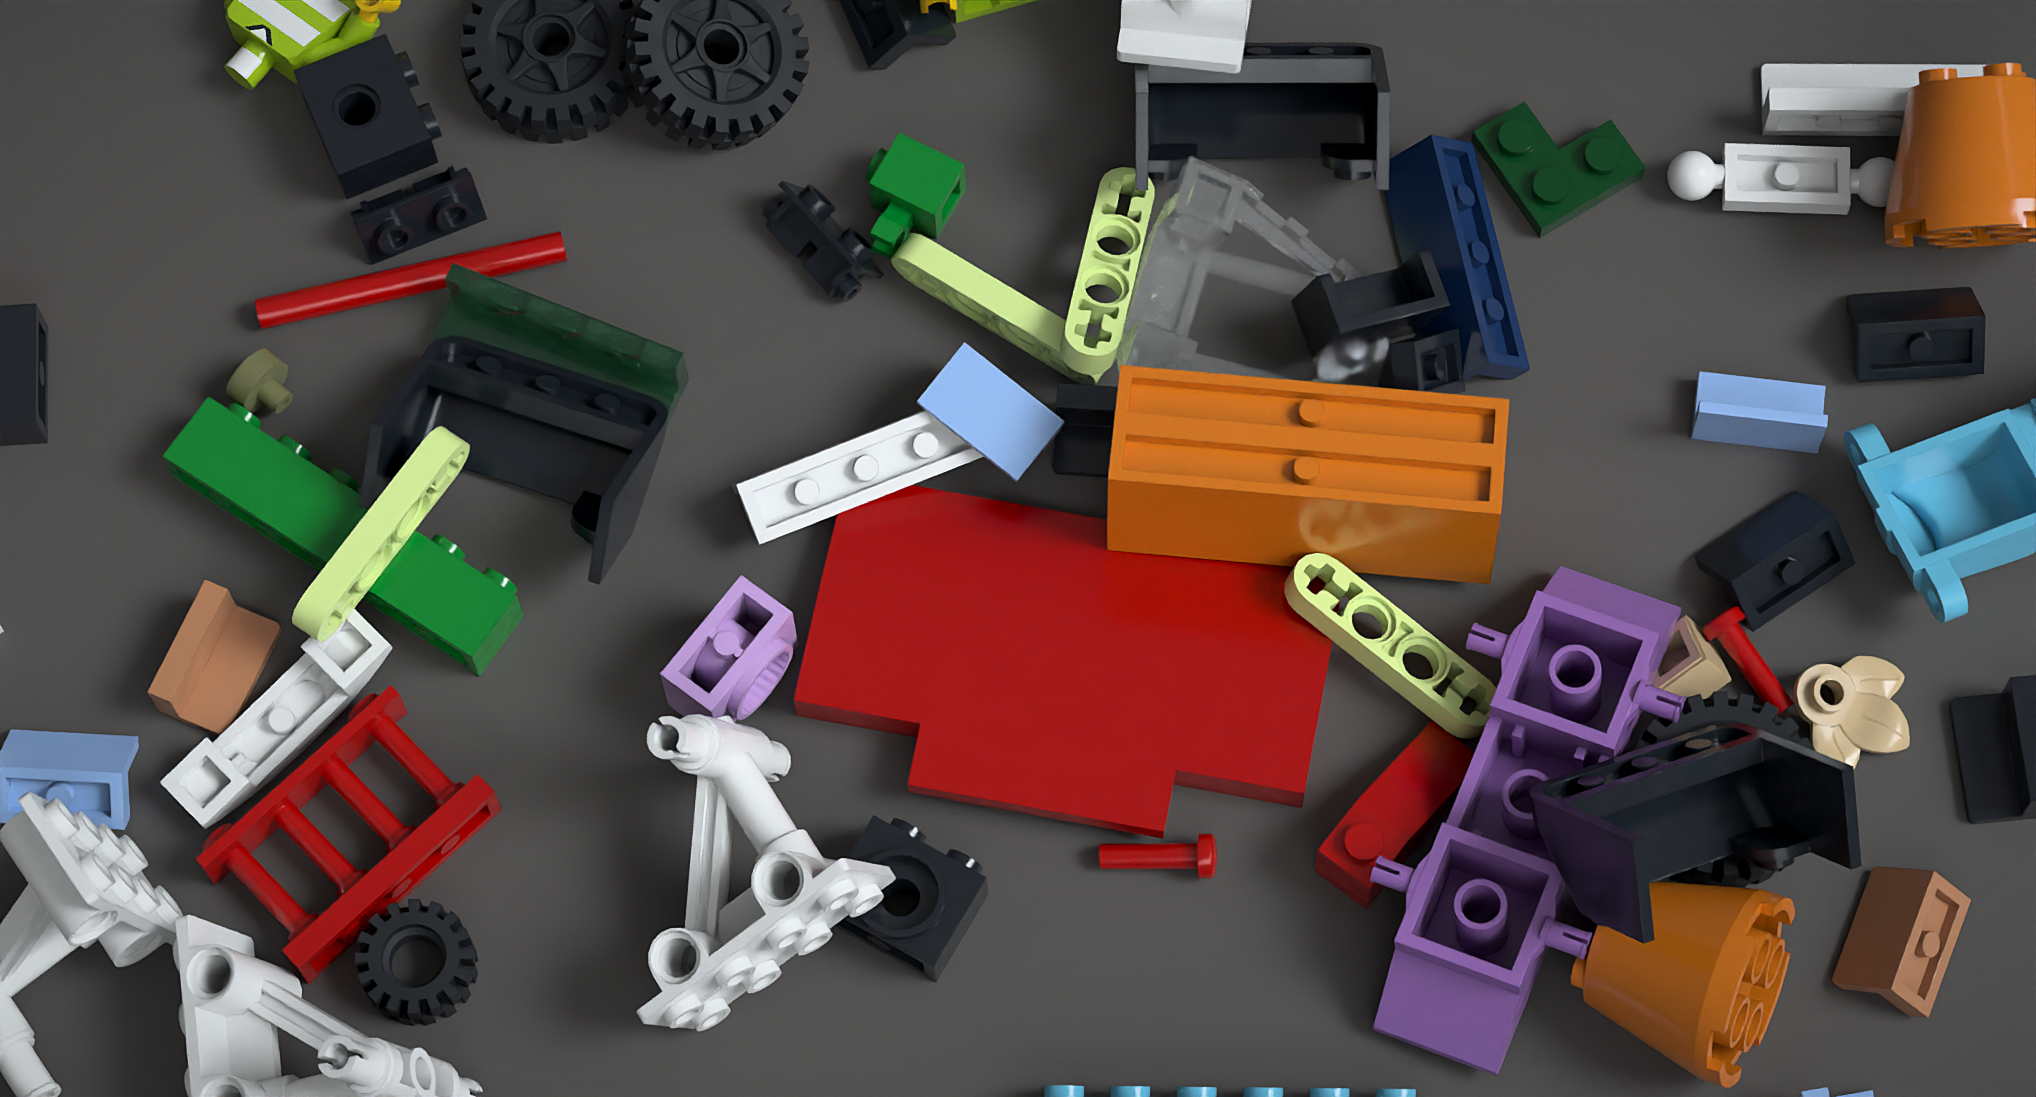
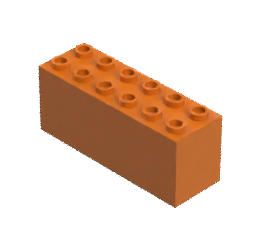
M1120 365L1108 473L1107 550L1295 567L1297 562L1308 554L1322 553L1337 559L1349 570L1357 573L1490 584L1502 510L1509 399Z

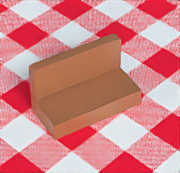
M204 580L148 690V694L158 711L219 737L239 718L281 635L280 625L273 620L237 606L227 588Z
M1884 866L1874 867L1870 873L1835 968L1832 982L1845 990L1879 993L1906 1015L1929 1018L1971 899L1932 870Z

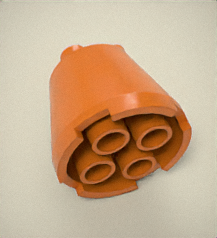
M2019 63L1983 66V76L1957 77V69L1952 68L1929 69L1918 72L1919 85L1911 87L1908 92L1884 214L1885 243L1899 248L1914 247L1913 236L1927 239V245L1941 246V249L1994 247L2036 242V79L2026 77V73L2022 72V66Z
M1657 881L1649 883L1655 940L1643 944L1607 926L1598 925L1590 949H1587L1584 959L1582 960L1577 957L1571 974V985L1583 989L1584 1002L1588 1006L1697 1078L1723 1088H1730L1741 1077L1742 1067L1735 1065L1742 1051L1748 1052L1752 1045L1760 1046L1776 1007L1791 954L1784 951L1785 940L1780 938L1782 923L1791 925L1795 917L1794 903L1788 897L1764 889Z

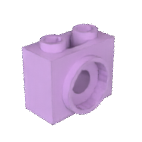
M741 575L660 673L668 705L684 717L694 714L713 718L730 716L735 723L737 719L743 720L751 715L774 690L791 661L794 649L798 646L792 611Z

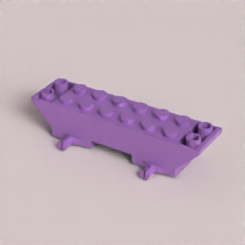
M1560 566L1542 592L1536 590L1525 619L1513 630L1511 636L1481 626L1476 622L1473 624L1466 642V649L1501 660L1502 677L1490 704V716L1447 822H1442L1430 853L1418 864L1416 869L1383 858L1381 855L1378 856L1375 862L1376 867H1373L1370 882H1375L1406 894V913L1394 940L1395 950L1374 1022V1031L1498 1076L1548 947L1577 956L1579 959H1584L1593 933L1559 922L1570 893L1532 819L1530 790L1540 782L1625 754L1642 710L1677 723L1686 697L1654 687L1652 682L1663 660L1675 624L1680 617L1681 607Z

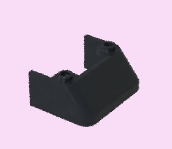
M1356 42L1245 43L1242 66L1239 73L1135 63L1136 190H1148V177L1160 181H1173L1184 178L1186 170L1197 166V158H1321L1322 165L1334 170V176L1338 179L1351 181L1365 180L1370 178L1373 172L1376 190H1389L1391 91L1383 49L1376 45Z
M462 336L441 337L434 340L427 347L370 424L359 507L369 510L426 436L436 427L442 426L470 445V451L462 467L463 469L575 504L571 514V527L575 533L593 545L588 581L600 585L634 531L665 439L669 412L666 406L658 399L631 389Z
M1721 723L1710 725L1540 782L1530 790L1532 819L1578 911L1592 919L1595 924L1607 926L1643 944L1655 940L1649 883L1732 854H1738L1753 860L1756 866L1764 869H1780L1790 866L1795 862V857L1809 852L1850 870L1862 866L1853 766L1747 724Z

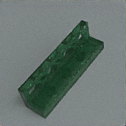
M455 263L452 264L445 278L451 299L433 334L434 340L446 336L471 338L652 396L661 401L668 409V426L689 381L683 352Z

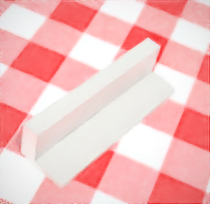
M1764 64L1760 71L1762 135L1900 136L1909 89L1919 85L1918 72L1929 69L1952 68L1957 69V77L1960 78L1983 76V66L1986 65Z
M922 410L732 485L734 493L739 495L757 544L760 545L984 456L926 410Z

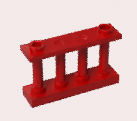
M392 685L379 696L376 693H372L363 698L352 709L348 716L349 722L234 825L226 823L217 828L202 846L204 852L196 858L204 874L214 885L232 871L290 933L288 941L290 943L282 949V952L292 968L308 984L314 981L356 943L361 931L367 933L371 929L368 921L376 913L382 919L389 913L386 906L395 902L399 904L502 810L495 791L478 774L466 784L463 782L454 783L396 724L408 712L400 694ZM376 741L436 801L434 805L435 812L418 828L414 825L406 827L348 767ZM328 784L388 845L385 850L387 856L369 872L366 869L358 871L300 811L305 804ZM279 828L294 841L339 889L337 892L339 899L320 916L317 913L309 915L251 854Z

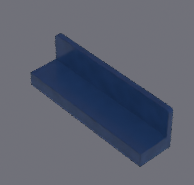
M1429 135L1389 159V190H1384L1402 264L1415 252L1428 249L1431 252L1451 305L1419 333L1421 335L1434 330L1459 328L1464 381L1476 374L1513 380L1529 371L1530 366L1473 143Z

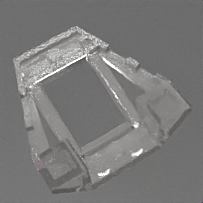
M1190 156L1186 160L1148 236L1134 281L1122 337L1116 355L1118 372L1120 374V365L1298 380L1195 352L1198 342L1187 337L1206 274L1209 273L1291 296H1296L1319 275L1331 274L1334 284L1364 276L1343 258L1336 262L1306 237L1309 231L1293 217L1286 221L1261 200L1264 194L1249 181ZM1236 220L1316 276L1215 249L1231 234ZM1390 340L1315 358L1309 381L1377 387Z

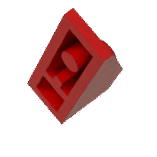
M1431 721L1360 796L1317 850L1315 872L1367 910L1385 887L1378 883L1370 882L1373 867H1376L1375 862L1378 856L1381 855L1383 858L1400 864L1405 862L1458 795L1475 752Z

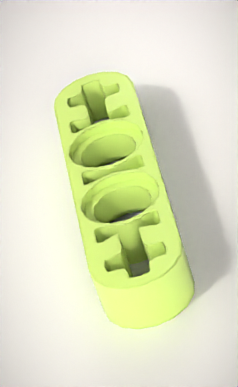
M1119 167L1111 169L1104 174L1098 188L1060 343V355L1064 363L1072 370L1081 374L1095 375L1108 370L1115 361L1121 341L1155 197V188L1149 177L1148 190H1136L1134 168ZM1119 194L1131 196L1127 217L1115 214ZM1105 237H1116L1124 241L1130 251L1122 255H1112L1102 250L1097 241ZM1096 284L1105 285L1116 292L1118 299L1111 303H1100L1088 296L1085 289ZM1089 323L1101 326L1096 348L1084 346V338Z
M909 233L892 257L891 263L893 267L906 280L1082 385H1096L1103 373L1095 375L1081 374L1072 370L1064 363L1060 355V343L1066 320L932 240L916 233ZM1086 333L1084 346L1096 348L1097 339Z
M442 426L436 427L426 436L305 591L294 610L292 624L319 642L326 641L339 629L456 478L465 464L470 451V445Z
M1313 553L1304 556L1297 562L1285 581L1284 594L1288 604L1299 615L1447 732L1458 738L1465 739L1478 737L1483 733L1490 716V704L1497 689L1489 679L1337 559L1327 554ZM1316 576L1326 583L1323 590L1317 595L1307 589L1309 582L1314 580ZM1345 596L1350 601L1341 613L1337 615L1332 610L1342 597ZM1364 612L1374 616L1382 627V637L1366 639L1359 635L1353 627L1352 615ZM1415 652L1425 656L1433 668L1432 678L1422 680L1411 676L1403 665V654ZM1447 676L1452 680V683L1440 696L1435 690ZM1468 696L1478 704L1474 712L1469 716L1459 709L1463 700Z

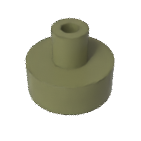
M267 348L257 350L236 369L228 382L226 396L251 413L267 405L276 414H279L293 400V394L282 386L288 375V365Z

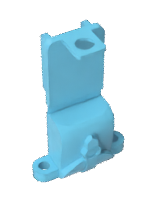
M2036 398L2031 399L2030 403L2012 410H2009V408L1892 453L1878 428L1872 422L1850 429L1844 433V442L1849 459L1856 471L1859 486L1875 513L1877 529L1888 550L1898 556L1914 588L1922 594L1930 611L1939 623L1948 622L1968 613V601L1960 578L2016 561L2036 552Z

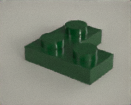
M1525 101L1474 130L1471 142L1539 238L1642 179L1646 169L1611 119L1563 148L1558 149Z

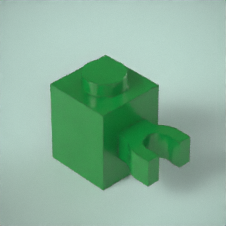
M900 132L889 150L880 148L873 157L865 177L866 182H869L871 206L882 212L870 232V237L875 239L872 245L875 252L891 260L908 236L911 228L938 239L967 189L965 164Z

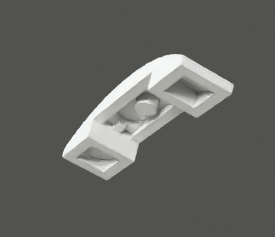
M353 609L339 629L326 641L319 642L313 637L308 638L300 646L306 653L214 742L206 737L160 781L205 829L252 797L298 757L341 714L388 656L393 647L355 609Z

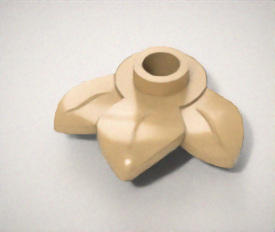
M1856 656L1841 667L1827 663L1816 664L1803 671L1794 685L1793 702L1798 715L1810 724V743L1814 751L1849 764L1855 769L1859 760L1860 750L1870 753L1890 754L1906 749L1910 743L1908 723L1899 706L1890 700L1903 684L1904 674L1890 662L1873 656ZM1822 684L1827 685L1832 690L1835 697L1833 705L1827 704L1821 698L1820 688Z

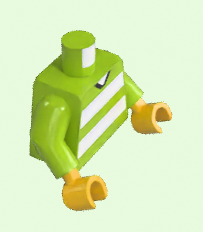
M224 0L225 18L233 38L242 45L224 65V68L236 82L248 90H253L271 68H274L289 80L298 84L293 70L372 39L380 26L379 13L390 14L395 12L399 8L401 0H379L378 2L377 0Z

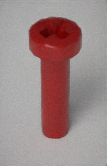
M1739 606L1731 607L1710 620L1701 632L1708 642L1718 638L1761 702L1765 704L1767 701L1779 708L1777 714L1779 715L1791 707L1794 702L1740 626L1739 622L1745 619L1746 616Z
M1199 833L1198 843L1100 844L1099 866L1100 869H1198L1199 879H1212L1217 868L1216 840L1212 833Z

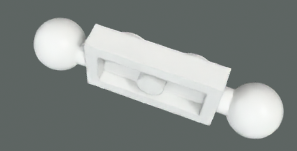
M1725 143L1722 151V164H1714L1710 157L1702 152L1686 151L1676 156L1670 163L1667 171V180L1674 194L1689 201L1702 199L1710 194L1713 189H1722V210L1847 215L1851 205V194H1858L1865 203L1871 206H1886L1895 161L1885 157H1876L1863 163L1859 169H1850V147Z

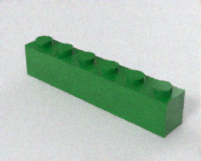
M208 396L163 455L173 477L320 573L368 512L367 509L359 507L362 487L352 477L337 468H332L328 474L310 462L313 458L312 455L292 438L282 435L277 441L259 429L262 426L261 422L241 405L231 402L226 408ZM415 530L361 600L480 677L524 617L518 597L515 595L518 589L498 571L487 567L481 573L463 560L466 558L465 553L447 538L435 534L430 540Z

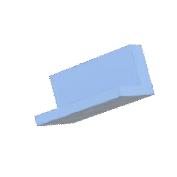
M965 342L917 400V404L1015 482L1019 480L1040 452L1048 447L1065 422Z
M1699 371L1696 380L1691 439L1817 454L1828 423V415H1823L1826 386Z
M11 729L0 751V823H7L23 810L18 799L30 791L49 802L57 798L72 814H75L77 811L83 812L95 826L104 823L110 829L125 830L130 819L128 771L139 748L138 736Z

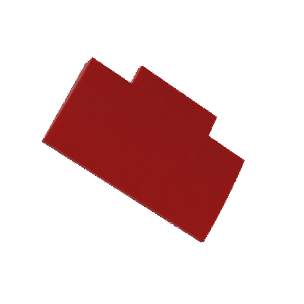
M910 485L837 514L793 701L796 716L917 738L908 780V792L1164 839L1174 785L1299 808L1303 807L1333 641L1299 615L1288 604L1284 594L1285 581L1294 567L1107 550L1106 519ZM1316 576L1314 580L1309 582L1307 589L1317 595L1323 590L1326 583ZM1340 601L1332 610L1337 615L1339 612Z

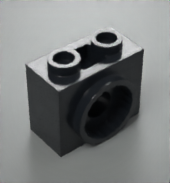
M386 33L293 70L302 97L346 199L439 163L432 142L442 137L437 120L428 102L417 106L410 90L420 85L406 50L394 54ZM367 112L374 114L371 120L364 125L353 126L347 124L349 119L357 113Z
M873 815L847 859L888 866L896 879L881 890L884 897L875 907L856 917L847 915L834 926L937 982L988 896L987 877L980 874L983 870L982 866L968 855L955 849H949L947 854H944L924 843L926 840L924 833L910 823L893 818L889 824ZM906 892L919 900L918 907L913 913L906 916L892 915L884 908L886 901L897 893Z

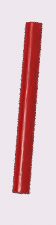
M561 231L257 298L255 299V306L261 329H267L562 263L568 260Z

